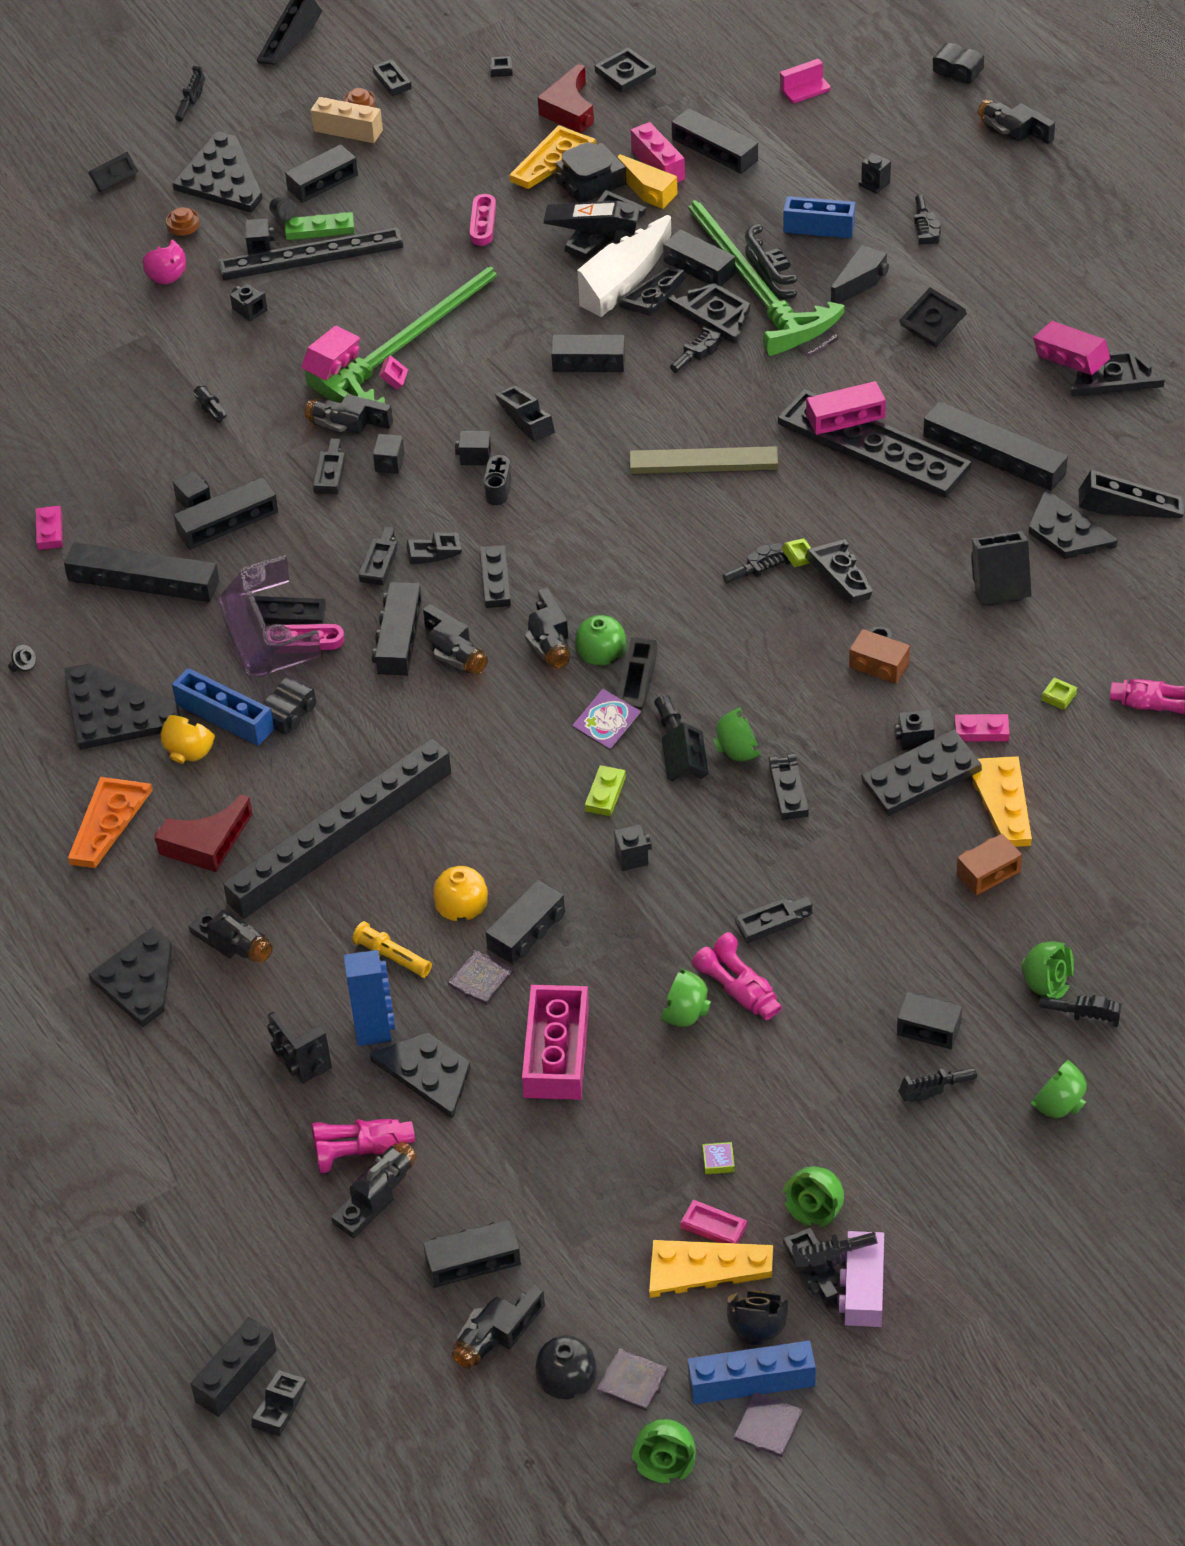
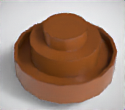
M355 88L343 97V102L374 108L376 105L374 94L362 88Z
M177 208L166 217L167 229L170 233L178 236L192 234L200 226L199 215L193 209Z

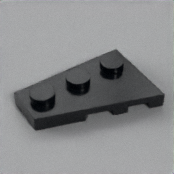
M671 266L666 267L618 299L620 307L651 316L686 279L684 270Z

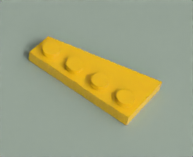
M558 125L509 175L510 182L530 189L556 172V162L562 160L563 152L587 142L596 144V139Z
M1019 757L978 759L982 764V771L971 776L973 779L972 783L976 791L980 793L982 804L985 810H988L997 834L1003 833L1015 847L1031 846L1032 837Z
M653 1240L650 1298L659 1297L660 1293L675 1291V1294L688 1292L687 1288L705 1286V1289L717 1287L718 1283L728 1281L736 1284L771 1278L773 1245Z

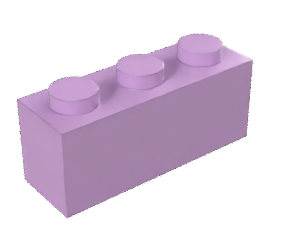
M848 1231V1238L872 1232ZM875 1232L878 1244L842 1253L843 1261H847V1269H840V1287H846V1295H840L839 1313H845V1325L882 1327L884 1233Z

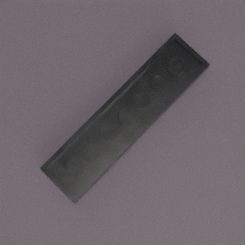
M806 389L778 416V424L944 498L947 497L971 469V461L877 420L816 435L806 416V398L816 396L817 394Z

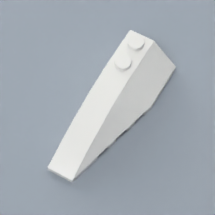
M666 215L650 223L646 230L639 229L635 231L634 236L621 238L620 243L617 245L614 243L607 245L579 268L580 306L602 317L619 303L618 299L636 288L655 266L663 253V243L671 237V217Z

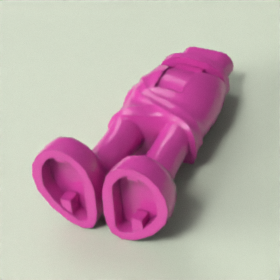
M1124 679V683L1112 682L1110 700L1122 701V705L1140 710L1151 709L1159 712L1167 710L1185 715V686L1165 684L1164 681L1130 679L1129 683L1126 679Z
M727 932L719 937L713 950L710 947H704L696 953L692 960L693 968L721 983L724 986V991L729 996L734 997L739 1004L750 1012L752 1011L754 1015L760 1014L765 1020H769L781 1011L782 1006L776 1001L777 996L772 991V986H770L765 978L757 975L751 967L746 966L737 956L738 941L732 933ZM719 962L727 966L732 972H734L738 976V978L735 979L733 976H731L720 965Z
M358 1119L355 1120L354 1125H328L322 1122L311 1123L319 1174L329 1172L333 1160L348 1155H380L390 1146H394L396 1149L399 1147L400 1149L403 1148V1144L415 1142L412 1121L399 1123L398 1119L371 1121ZM358 1138L357 1140H354V1141H337V1142H331V1141L339 1140V1139Z

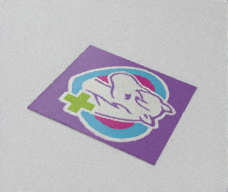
M602 689L572 726L611 749L641 711Z

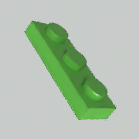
M353 212L293 217L290 220H285L286 240L355 234Z

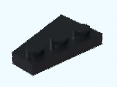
M846 539L808 549L805 558L850 605L870 599L873 591L863 571L857 568L854 554H850L848 551L849 544Z

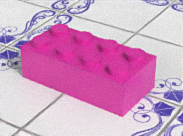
M531 985L522 1072L524 1098L582 1099L589 1015L588 986Z

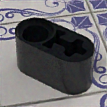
M495 455L487 463L484 477L485 499L491 505H501L507 501L511 485L510 460L504 455Z

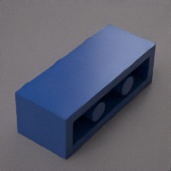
M787 196L783 211V232L852 238L855 226L856 202Z

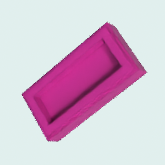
M693 1200L680 1225L684 1230L717 1243L738 1244L747 1228V1220Z

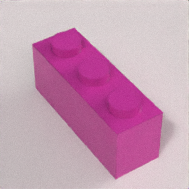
M651 122L631 129V151L642 163L677 176V182L685 180L684 157Z
M1051 321L1033 337L1039 357L1089 375L1094 374L1110 359L1105 339Z
M334 326L307 348L301 368L324 380L329 379L333 374L337 375L342 367L348 365L349 361L357 358L360 347H358L360 337L338 326Z
M876 381L806 398V416L816 435L883 419L886 414V399Z

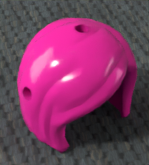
M173 239L167 248H160L158 246L156 250H152L144 256V272L149 279L161 285L175 282L186 269V257L183 249Z

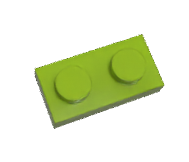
M599 766L585 803V812L611 817L626 778V770Z

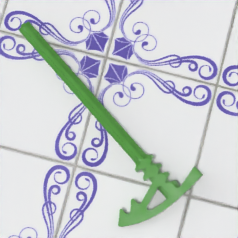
M694 200L692 205L688 206L689 211L721 250L735 256L736 270L767 307L768 318L778 328V331H767L763 335V347L769 356L787 351L819 336L834 325L844 314V305L827 302V308L814 306V312L794 313L785 300L779 301L703 205Z
M490 266L484 269L366 358L361 359L357 357L353 362L346 365L345 368H342L337 375L324 380L305 370L307 385L327 399L342 403L346 395L349 394L346 390L350 392V395L374 400V389L364 392L360 386L364 379L367 380L372 376V369L495 279L497 273L494 272V268ZM382 397L374 401L385 403V398Z

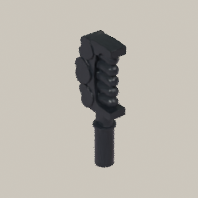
M193 65L192 79H190L188 87L182 90L184 99L181 100L175 115L177 121H183L190 104H195L201 96L205 76L200 66Z
M917 195L915 197L917 214L914 215V223L917 224V230L919 231L918 243L919 245L939 243L941 234L940 220L937 219L934 212L928 213L924 196Z
M704 326L702 334L689 345H683L684 352L670 365V369L677 373L693 357L702 360L704 357L712 355L721 342V332Z
M781 543L771 544L770 546L763 545L758 547L756 552L754 551L747 556V565H742L722 576L727 584L741 577L748 576L752 572L757 577H760L761 572L765 569L768 570L770 567L779 565L780 562H785L787 565L791 564V562L781 549L783 547Z
M1093 995L1092 997L1077 996L1076 1003L1069 1002V1000L1041 996L1039 1005L1041 1008L1063 1011L1064 1013L1072 1012L1074 1013L1075 1020H1079L1080 1015L1081 1017H1094L1096 1020L1100 1018L1102 1021L1108 1020V1022H1113V1027H1118L1122 1006L1119 1002H1114L1098 995Z
M973 1067L955 1072L949 1071L946 1074L942 1068L934 1076H923L922 1079L918 1077L915 1080L910 1079L909 1076H904L898 1092L904 1102L913 1100L917 1102L925 1101L930 1096L934 1097L937 1094L943 1093L946 1084L954 1085L955 1083L976 1079L977 1071Z
M872 1232L847 1238V1240L839 1241L837 1235L834 1234L831 1235L832 1240H828L826 1243L820 1242V1245L818 1243L813 1244V1247L808 1245L806 1249L804 1247L798 1248L797 1244L792 1245L795 1267L799 1274H809L812 1271L816 1274L827 1272L830 1267H835L843 1262V1252H852L855 1249L878 1244L876 1233Z

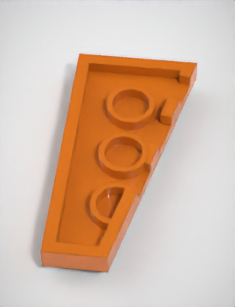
M100 777L68 856L69 864L96 868L153 791L152 785L150 783Z

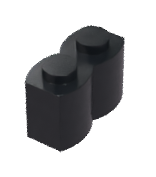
M945 43L933 57V71L936 74L944 77H953L962 83H972L984 69V55L972 49H963L961 46L953 43Z
M289 676L281 681L274 693L262 703L271 708L274 730L286 735L292 729L295 730L299 726L301 717L311 712L316 705L314 688Z

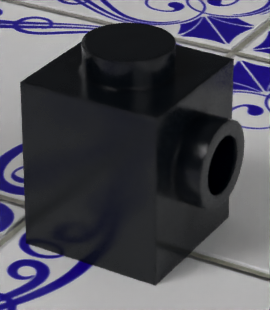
M268 218L246 220L245 239L248 254L271 250V241H275L274 227L270 228Z
M461 431L460 440L455 441V455H460V465H487L488 460L491 458L492 449L490 431Z
M378 435L373 452L375 472L399 474L405 454L403 436Z
M194 471L173 481L176 500L185 509L211 499L207 481L204 478H200Z
M930 710L899 713L898 724H894V735L896 740H900L902 750L915 749L934 739L935 728Z
M638 824L614 830L615 852L622 871L649 865L648 850H652L649 834L643 833L641 825Z

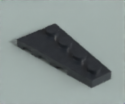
M607 190L597 201H621L640 205ZM640 205L638 219L646 213V207ZM576 230L565 244L564 252L586 260L614 237Z

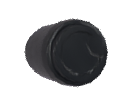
M276 197L269 204L271 213L282 220H290L296 216L297 205L289 198Z

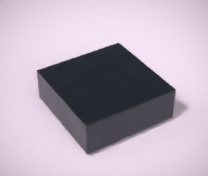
M512 56L490 57L491 77L513 76Z

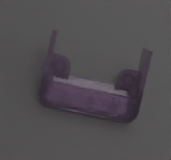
M286 554L246 566L218 598L219 610L243 669L251 676L264 675L321 657L318 630L293 637L289 628L285 625L275 624L266 627L252 594L289 582Z

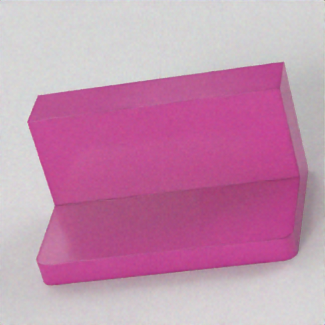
M819 58L780 72V90L793 104L831 90V86L823 78V63Z

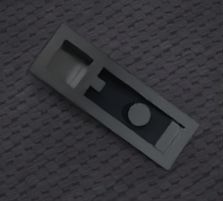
M861 245L831 286V302L840 304L877 285L879 280L886 276L889 269L887 253Z

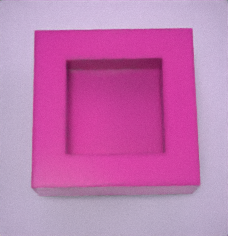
M390 355L384 360L379 376L397 390L403 386L408 369Z

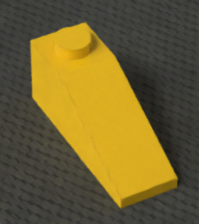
M621 154L617 157L626 166V183L644 202L664 209L678 194L677 176Z

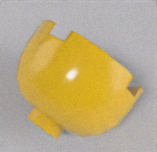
M169 715L161 731V743L164 749L170 753L169 758L177 763L184 764L185 761H198L207 755L213 745L215 735L198 723L196 726L188 724L189 719Z
M450 867L443 871L435 881L433 890L435 908L443 917L449 920L458 921L457 918L466 917V920L473 919L480 915L487 906L488 890L484 878L470 867Z

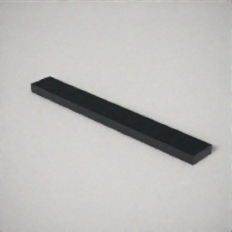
M399 227L225 258L218 261L224 281L403 248V241Z

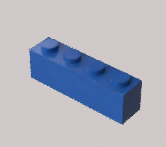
M187 668L172 683L175 702L178 703L179 707L257 746L274 730L271 708L198 672Z
M378 950L344 955L357 1045L363 1046L390 1042V1030L395 1029L386 961H380Z
M810 1340L688 1358V1379L693 1404L814 1387L816 1366Z

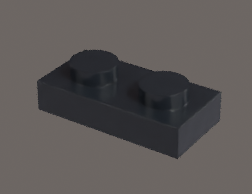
M392 59L372 66L373 74L392 96L412 89L411 81Z
M127 151L90 170L88 174L98 192H101L136 174L138 169Z

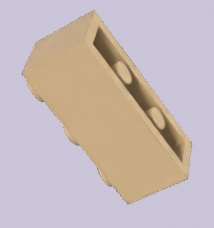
M319 97L311 109L314 132L375 143L383 131L381 110L379 108Z

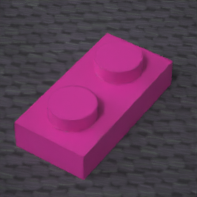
M61 506L36 508V542L38 550L63 547Z
M1008 714L955 715V731L963 741H1009Z

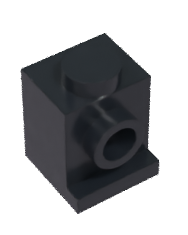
M872 152L862 161L861 180L858 185L875 194L879 193L890 183L891 161Z
M248 283L243 287L236 286L230 294L232 309L248 321H252L268 310L265 292H259Z

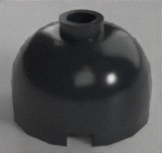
M747 1291V1297L738 1298L739 1292L728 1297V1323L739 1337L747 1339V1343L752 1345L765 1344V1341L773 1339L784 1329L788 1315V1300L785 1299L784 1302H781V1295L766 1291Z
M562 1335L552 1338L542 1346L537 1355L535 1372L537 1380L545 1393L559 1399H572L575 1394H579L582 1391L586 1393L590 1390L596 1380L597 1364L592 1349L585 1341L574 1336Z

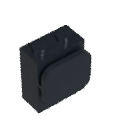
M587 142L562 153V160L556 162L555 179L559 185H562L568 191L571 197H574L579 203H584L602 195L605 190L610 192L626 185V166L603 143L596 145Z
M1023 531L972 538V578L975 583V594L981 605H996L1002 601H1021L1026 597H1032L1029 543Z

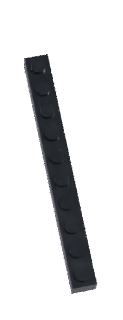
M432 738L225 881L223 886L227 904L243 919L251 915L450 775L449 752Z

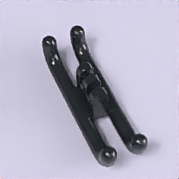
M760 224L750 227L745 234L747 242L745 253L747 258L777 298L791 299L796 297L797 291L795 289L783 290L776 284L789 285L797 281V276L794 274H779L780 271L790 268L791 263L780 248L764 252L761 248L763 241L754 237L763 231V227Z

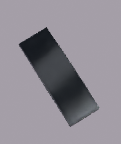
M517 385L495 394L497 401L510 419L534 442L555 433L551 415L540 408L538 399Z
M631 637L628 654L625 656L617 697L637 709H643L650 687L658 652L656 640Z

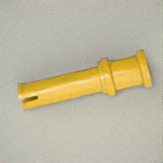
M365 921L361 922L355 929L352 936V942L355 945L361 944L371 951L378 950L379 956L384 955L422 978H425L432 967L430 961L390 940L387 933H379L370 928V924Z

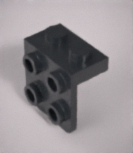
M274 1011L268 1014L270 1024L267 1025V1029L273 1038V1041L270 1042L271 1048L277 1057L282 1056L284 1058L285 1066L292 1076L297 1075L300 1081L305 1083L332 1068L326 1033L321 1026L295 1039Z

